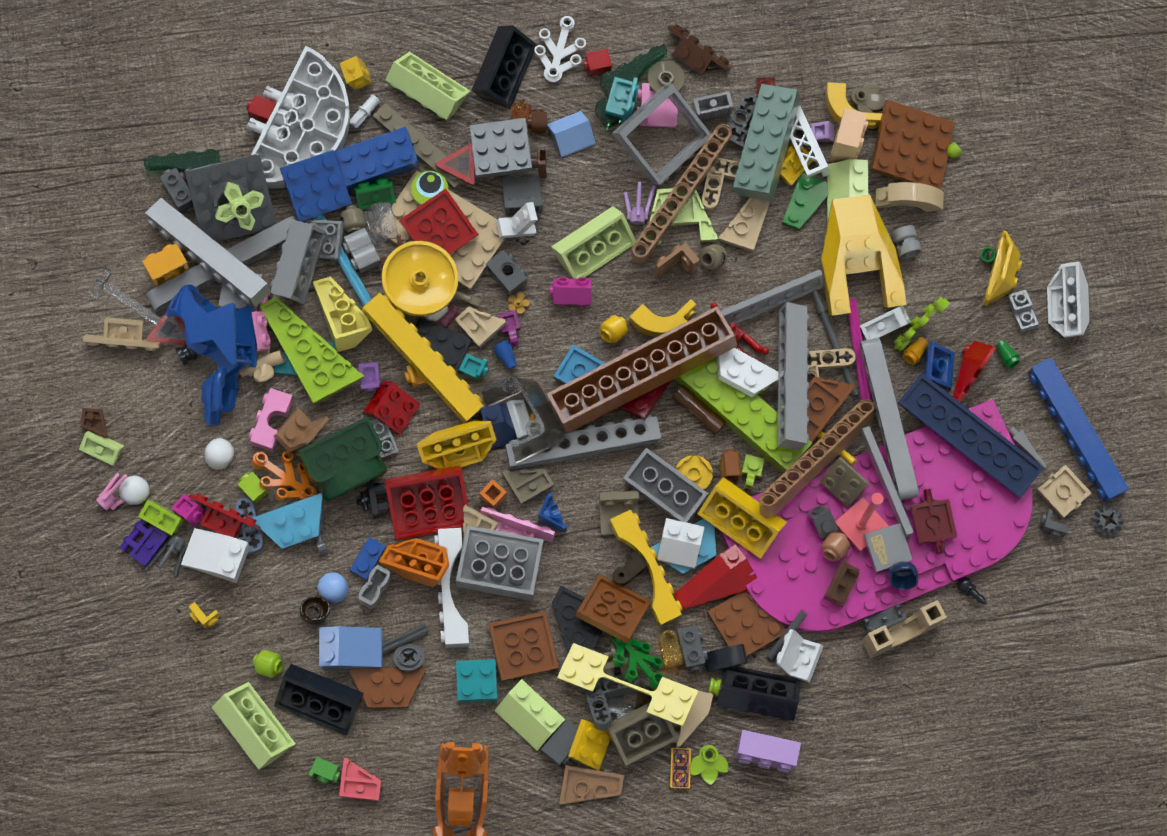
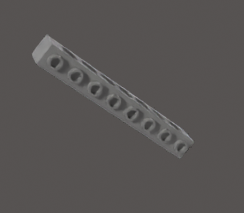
M649 415L646 420H633L629 418L622 420V423L614 424V422H607L601 427L591 425L580 431L575 429L569 433L565 431L563 434L554 432L542 438L532 436L528 440L521 442L519 439L509 441V444H506V453L509 468L512 471L660 443L661 433L657 416L652 417V415ZM640 427L645 433L638 435L634 430ZM623 431L626 436L618 438L615 433ZM601 434L605 435L607 437V440L604 442L598 441L597 436ZM585 438L588 440V444L580 445L578 440ZM565 441L569 444V447L562 449L559 444ZM548 445L551 450L549 452H542L540 447ZM527 448L532 453L529 456H524L521 451Z

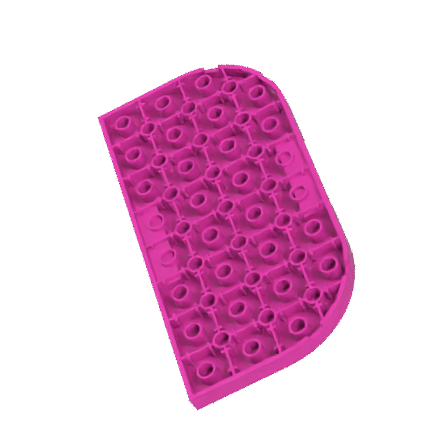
M993 399L969 408L971 412L1014 444ZM927 426L906 434L905 439L919 496L901 500V503L913 529L912 535L906 538L913 559L908 562L917 568L918 584L908 590H899L892 587L889 579L890 568L875 572L867 547L859 552L849 541L850 549L842 560L859 569L860 574L842 608L823 598L842 560L832 562L823 556L821 546L827 536L822 539L819 537L813 521L807 514L814 507L824 505L831 510L836 521L862 498L870 504L872 495L880 493L883 496V502L877 506L875 511L889 526L898 524L868 451L855 456L854 458L857 462L854 466H851L870 483L852 504L846 507L820 483V480L831 466L823 469L776 514L787 523L761 559L719 530L726 548L729 549L736 544L754 570L749 575L755 573L757 578L747 584L746 587L748 593H750L754 602L787 628L799 612L804 610L808 615L796 631L826 633L850 626L885 611L898 603L903 604L956 582L961 578L985 570L1001 561L1018 544L1028 526L1032 511L1031 485L1019 499ZM882 445L878 448L893 481L885 446ZM925 489H931L933 500L949 499L957 537L942 542L945 552L943 554H936L935 543L918 544L910 506L921 504L925 501L923 492ZM762 493L755 495L752 498H754L760 503V496Z

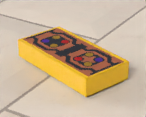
M671 748L670 788L690 789L691 749Z

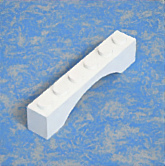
M461 528L438 529V535H434L435 544L447 548L449 567L440 583H438V585H442V592H438L439 604H443V611L439 612L440 623H444V631H441V643L445 642L446 648L469 646L468 623L455 608L450 592L452 569L463 548Z

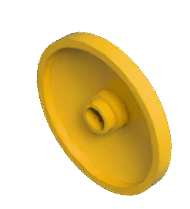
M426 241L408 242L397 247L386 259L381 277L383 291L391 301V304L403 313L412 316L433 315L443 310L452 301L458 286V270L452 257L440 246Z

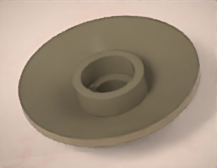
M657 62L648 72V83H650V87L655 92L665 84H673L677 91L684 85V72L674 62ZM663 79H667L669 82L666 83V82H663L662 80H663Z

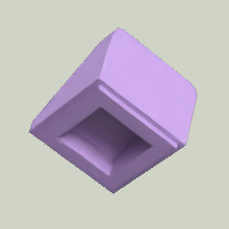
M825 121L811 124V130L817 142H834V125L831 122Z

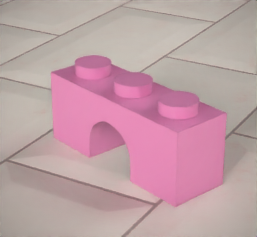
M270 388L269 393H265L262 401L264 404L262 411L259 410L256 416V427L252 428L249 434L252 446L274 453L278 440L273 435L277 430L269 426V421L277 415L287 418L294 401L292 395Z

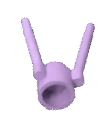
M638 182L636 207H633L632 211L628 194L624 192L627 219L630 220L631 224L642 225L645 224V220H648V213L656 188L655 185L651 188L645 211L644 208L640 207L641 182Z

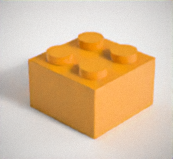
M177 243L165 246L162 251L156 254H149L142 261L154 287L189 270L187 261Z

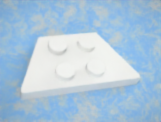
M736 348L716 358L719 367L718 379L750 397H754L761 390L767 389L776 381L778 382V371Z

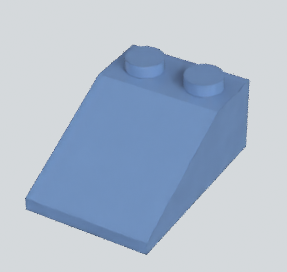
M319 627V667L324 670L382 668V628Z

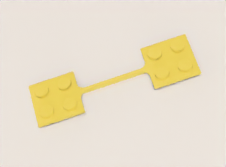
M573 643L557 676L558 679L593 692L598 680L606 678L650 695L652 700L646 711L647 713L680 726L684 725L697 697L698 690L662 677L655 691H648L605 674L603 670L609 656Z

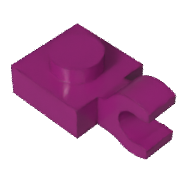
M516 310L498 314V318H502L507 322L501 329L502 335L508 333L511 346L519 345L516 331L521 330Z

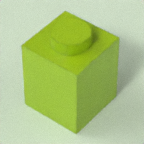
M253 471L250 474L246 473L239 479V489L254 505L269 493L268 489L264 490L260 487V479Z

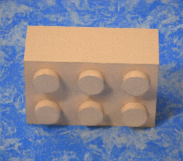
M848 108L844 109L829 162L835 163L858 158L868 121L865 120L867 113Z

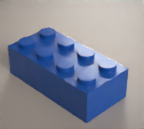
M406 127L335 151L346 187L349 191L354 190V187H357L359 183L369 182V184H372L378 179L389 178L420 167Z

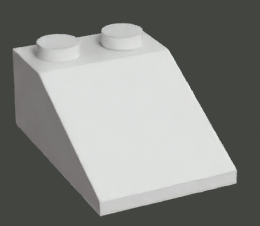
M194 528L181 565L237 583L250 546L248 542L231 536Z

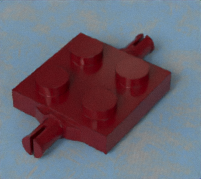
M931 489L923 490L925 501L921 504L910 506L918 544L935 543L936 554H943L945 552L942 542L957 537L949 499L933 500Z

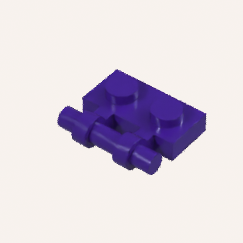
M141 519L139 523L136 522L133 526L134 529L129 536H125L119 548L126 552L129 547H132L133 550L129 555L146 567L170 536L154 525L148 530L145 528L148 522ZM140 533L144 534L137 544L134 540Z

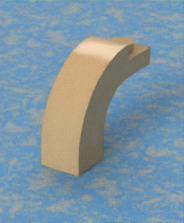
M890 183L888 187L876 189L875 206L880 209L908 205L918 207L926 212L943 210L944 192L936 187L921 183Z

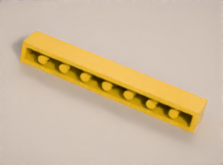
M378 293L362 308L361 311L463 423L469 421L480 411V408H483L482 399L477 394L473 395L469 390L470 386L463 379L460 380L456 376L457 372L455 369L443 362L444 358L438 351L434 352L430 348V342L425 337H420L417 333L418 329L404 319L405 315L401 310L395 309L391 305L387 295Z

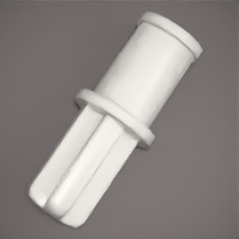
M371 94L369 99L362 106L358 107L359 110L349 121L351 126L358 128L367 117L371 116L370 113L380 103L376 96Z

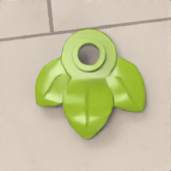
M706 745L700 749L699 755L692 759L690 773L691 775L701 774L702 779L707 784L712 785L717 779L718 772H728V762L723 756L718 754L714 746ZM706 752H710V754H711V758H710V759L706 758V756H705V753H706Z

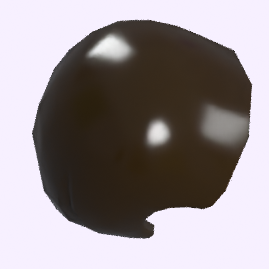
M321 596L306 598L300 605V616L308 624L319 625L323 623L330 613L329 601L323 600Z

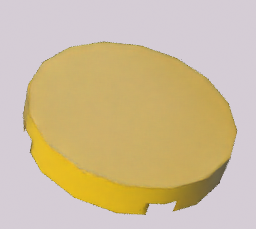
M687 456L681 459L676 466L677 471L703 490H706L711 484L713 470L710 463L703 457Z

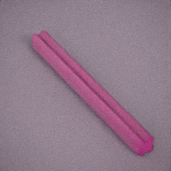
M852 298L849 299L851 313H848L853 351L856 355L855 365L861 400L869 399L872 401L871 390L860 350V341H863L857 300Z

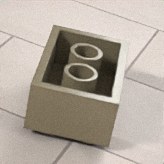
M650 703L613 721L612 726L606 730L620 760L625 766L678 739L670 721L646 712Z

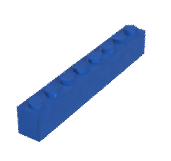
M1049 358L1031 367L1028 372L1030 382L1036 385L1039 390V397L1048 405V412L1052 417H1055L1058 422L1059 431L1062 434L1064 433L1068 439L1067 444L1069 448L1077 454V461L1080 466H1084L1087 471L1088 480L1094 483L1097 488L1096 493L1098 497L1107 503L1125 493L1129 487L1053 359Z

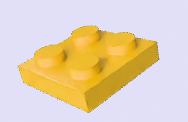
M581 719L568 757L593 770L599 771L610 742L607 731L598 730L593 723Z

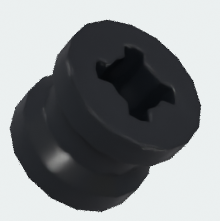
M186 343L182 348L178 347L175 349L184 366L190 360L198 359L195 351L189 348Z

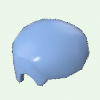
M331 572L326 573L319 579L317 590L323 599L335 604L342 602L347 597L349 586L342 575Z

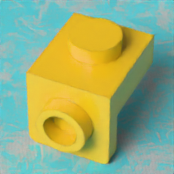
M195 602L189 606L191 611L189 613L190 617L195 623L199 621L204 628L207 626L212 627L219 621L220 615L217 610L206 617Z

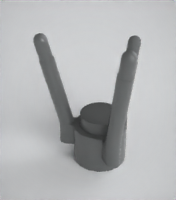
M172 535L170 540L167 539L164 546L157 552L143 571L146 572L162 553L167 550L158 568L160 569L170 554L177 555L179 553L173 574L176 577L183 554L186 551V548H184L186 542L180 537Z

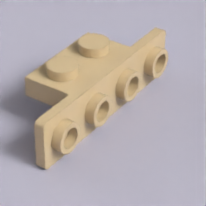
M108 317L104 319V336L86 334L82 339L83 342H87L88 345L92 346L104 343L108 347L126 345L128 349L145 347V350L155 351L156 348H160L162 345L161 342H151L143 339L144 321Z

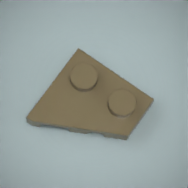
M545 468L502 472L521 505L554 486Z

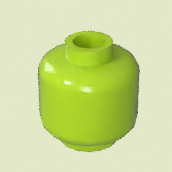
M262 650L254 656L253 666L259 675L273 678L279 675L283 669L284 662L278 653Z

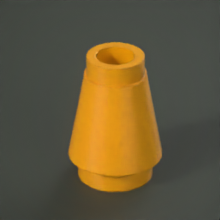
M919 337L903 351V359L910 365L919 363L928 345L927 340Z

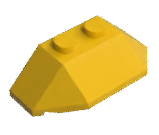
M1004 230L999 237L996 258L993 261L983 301L984 306L1009 294L1011 289H1015L1018 278L1015 277V274L1021 268L1022 260H1019L1021 253L1007 231Z
M469 421L432 433L417 443V448L424 464L431 465L437 469L459 465L464 467L483 461L495 443L496 436L491 421Z

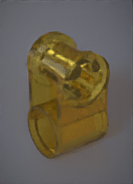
M672 630L664 631L659 638L664 669L684 666V658L676 633ZM666 636L672 639L670 644L667 641H663Z

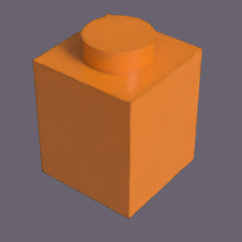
M493 479L479 493V498L493 509H496L507 497V492Z

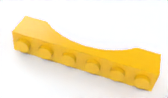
M628 510L611 518L609 524L616 539L636 550L647 563L653 585L651 611L658 626H662L680 617L683 609L678 600L675 601L672 595L674 590L671 584L666 583L664 579L666 574L661 565L658 566L655 560L657 558L655 550L648 546L647 541L649 539L644 530L641 531L638 525L640 523L638 515L633 513L632 510Z

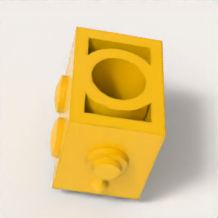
M357 56L340 63L346 83L354 90L372 83L365 63Z

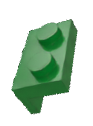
M381 178L376 180L377 183L369 184V182H362L357 187H354L358 208L363 210L396 203L392 180Z

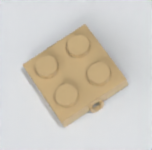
M1066 465L1055 474L1052 473L1047 478L1048 480L1036 490L1062 519L1073 509L1076 510L1081 506V502L1091 494L1089 489Z

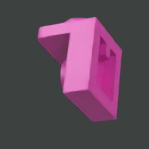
M185 494L171 508L193 527L202 520L205 514L203 508Z

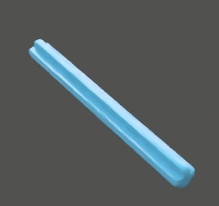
M324 214L313 217L314 220H326ZM341 246L340 259L337 261L364 307L372 299Z

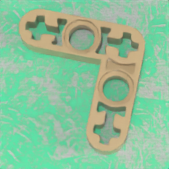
M724 158L717 159L707 174L701 202L705 210L712 211L717 207L723 179L735 180L736 175H733L730 170L732 167H738L740 162ZM716 163L720 164L721 168H719V171L715 170L714 166H716ZM726 165H729V166H728V169H727V173H724V172H725V169H724V168H726ZM710 180H716L719 186L711 188L708 183ZM710 193H714L712 198L713 202L711 203V205H708V202L705 200L709 199Z
M848 348L809 351L808 356L812 360L817 359V355H820V365H817V361H812L807 375L812 374L815 377H819L818 369L850 367L854 364L856 355L853 350ZM836 353H839V357H844L845 353L852 357L849 359V362H846L845 359H839V363H836ZM830 354L834 360L832 363L826 364L822 360L823 356Z

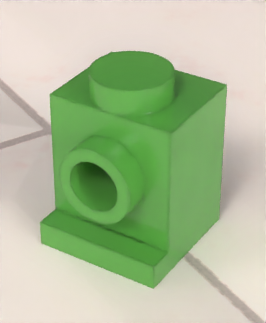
M316 757L309 772V777L313 779L314 776H317L316 780L325 784L328 781L337 783L341 772H339V766Z

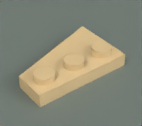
M750 197L717 241L753 252L770 201Z

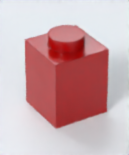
M608 49L586 53L583 66L584 70L588 71L589 77L611 73L612 64Z
M255 95L253 100L248 102L246 108L249 118L266 124L276 103Z

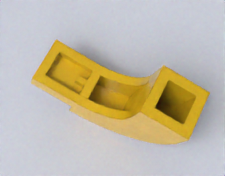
M828 82L825 89L826 106L831 117L839 124L845 108L855 109L849 105L846 99V83ZM867 113L865 119L868 121L867 128L875 129L879 127L882 113Z
M690 299L677 313L668 317L657 316L642 304L629 316V323L645 335L658 337L687 322L696 313V303Z

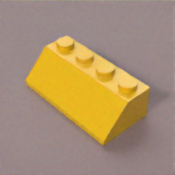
M724 477L714 487L697 513L760 559L787 523L778 515L770 518L762 516L760 514V503Z

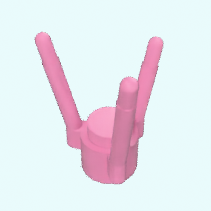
M117 473L96 499L106 511L109 508L114 510L125 502L123 499L114 502L116 498L113 492L127 478L126 474L113 486L119 477V473Z

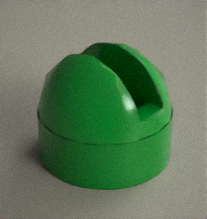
M986 247L981 251V258L987 263L993 262L996 258V252L993 248ZM989 251H992L990 260H987Z

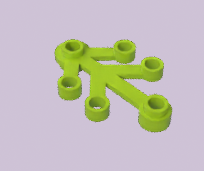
M940 296L933 305L928 304L922 311L924 315L921 318L916 316L909 323L912 327L904 335L900 334L894 340L895 345L893 348L902 351L910 343V338L916 333V330L923 327L935 311L939 314L943 312L950 302L945 297L942 298Z

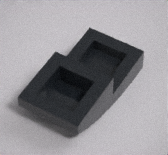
M744 644L707 652L708 660H705L707 672H715L748 663Z

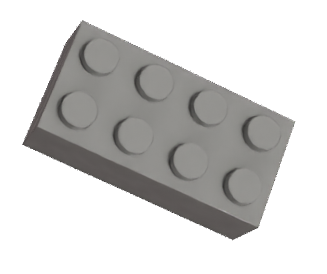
M292 219L291 224L287 228L286 242L283 243L281 248L282 255L276 265L277 272L271 282L270 293L286 300L305 304L326 234L325 231L312 224Z
M645 448L623 477V482L634 490L639 491L642 496L673 519L689 523L708 497V493L648 448Z

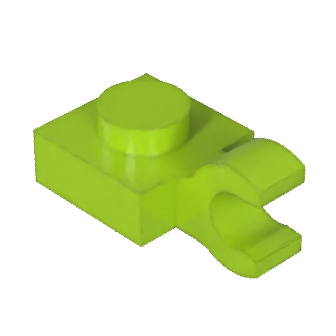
M746 454L742 474L747 475L745 489L752 490L754 479H760L764 458Z

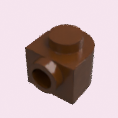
M541 109L532 110V117H528V128L531 129V132L546 133L547 112H543Z

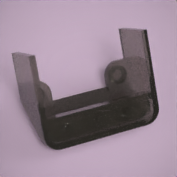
M510 376L481 389V393L486 407L521 392L535 419L528 422L525 427L528 437L511 445L516 463H519L563 442L566 434L563 425L539 383L533 380Z

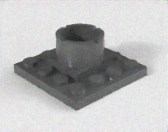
M259 153L185 171L199 228L214 241L218 242L263 231L277 224ZM227 182L239 185L242 196L252 190L263 193L264 199L261 206L251 209V214L255 218L252 230L241 228L236 217L228 222L216 219L215 214L218 206L229 203L224 194Z

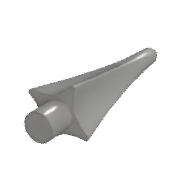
M1013 426L1008 431L1012 436L1013 443L1046 469L1047 465L1037 454L1023 430L1018 432Z

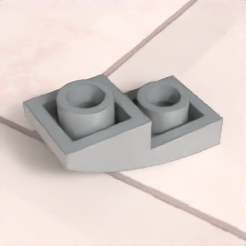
M1022 290L1009 294V303L1020 333L1038 328L1039 323L1032 310L1033 304L1027 291Z
M378 419L372 420L371 423L382 443L381 457L383 458L398 452L389 427Z

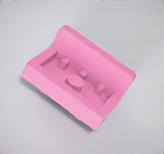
M263 311L252 312L257 352L270 349V337L267 334L266 316Z

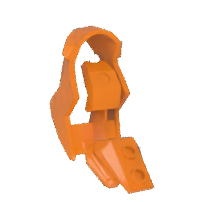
M455 742L440 744L435 796L438 826L434 827L433 836H455L449 825L445 823V773H450L453 777H461V788L449 787L448 821L451 826H470L473 817L475 789L463 788L464 777L482 774L476 824L471 827L465 836H487V832L482 828L487 806L488 746L484 745L483 749L481 744L472 743V748L454 747Z

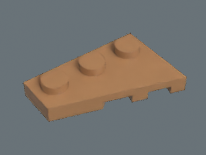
M565 765L559 805L621 795L624 775Z

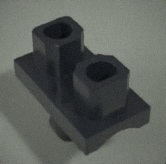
M372 480L367 482L370 497H367L366 491L360 492L361 498L356 500V504L359 506L363 505V511H369L368 504H371L373 517L377 519L379 515L389 512L387 500L376 501V496L386 495L384 483L373 484Z

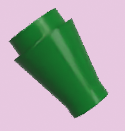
M1005 340L995 345L1003 366L1011 369L1020 363V355Z

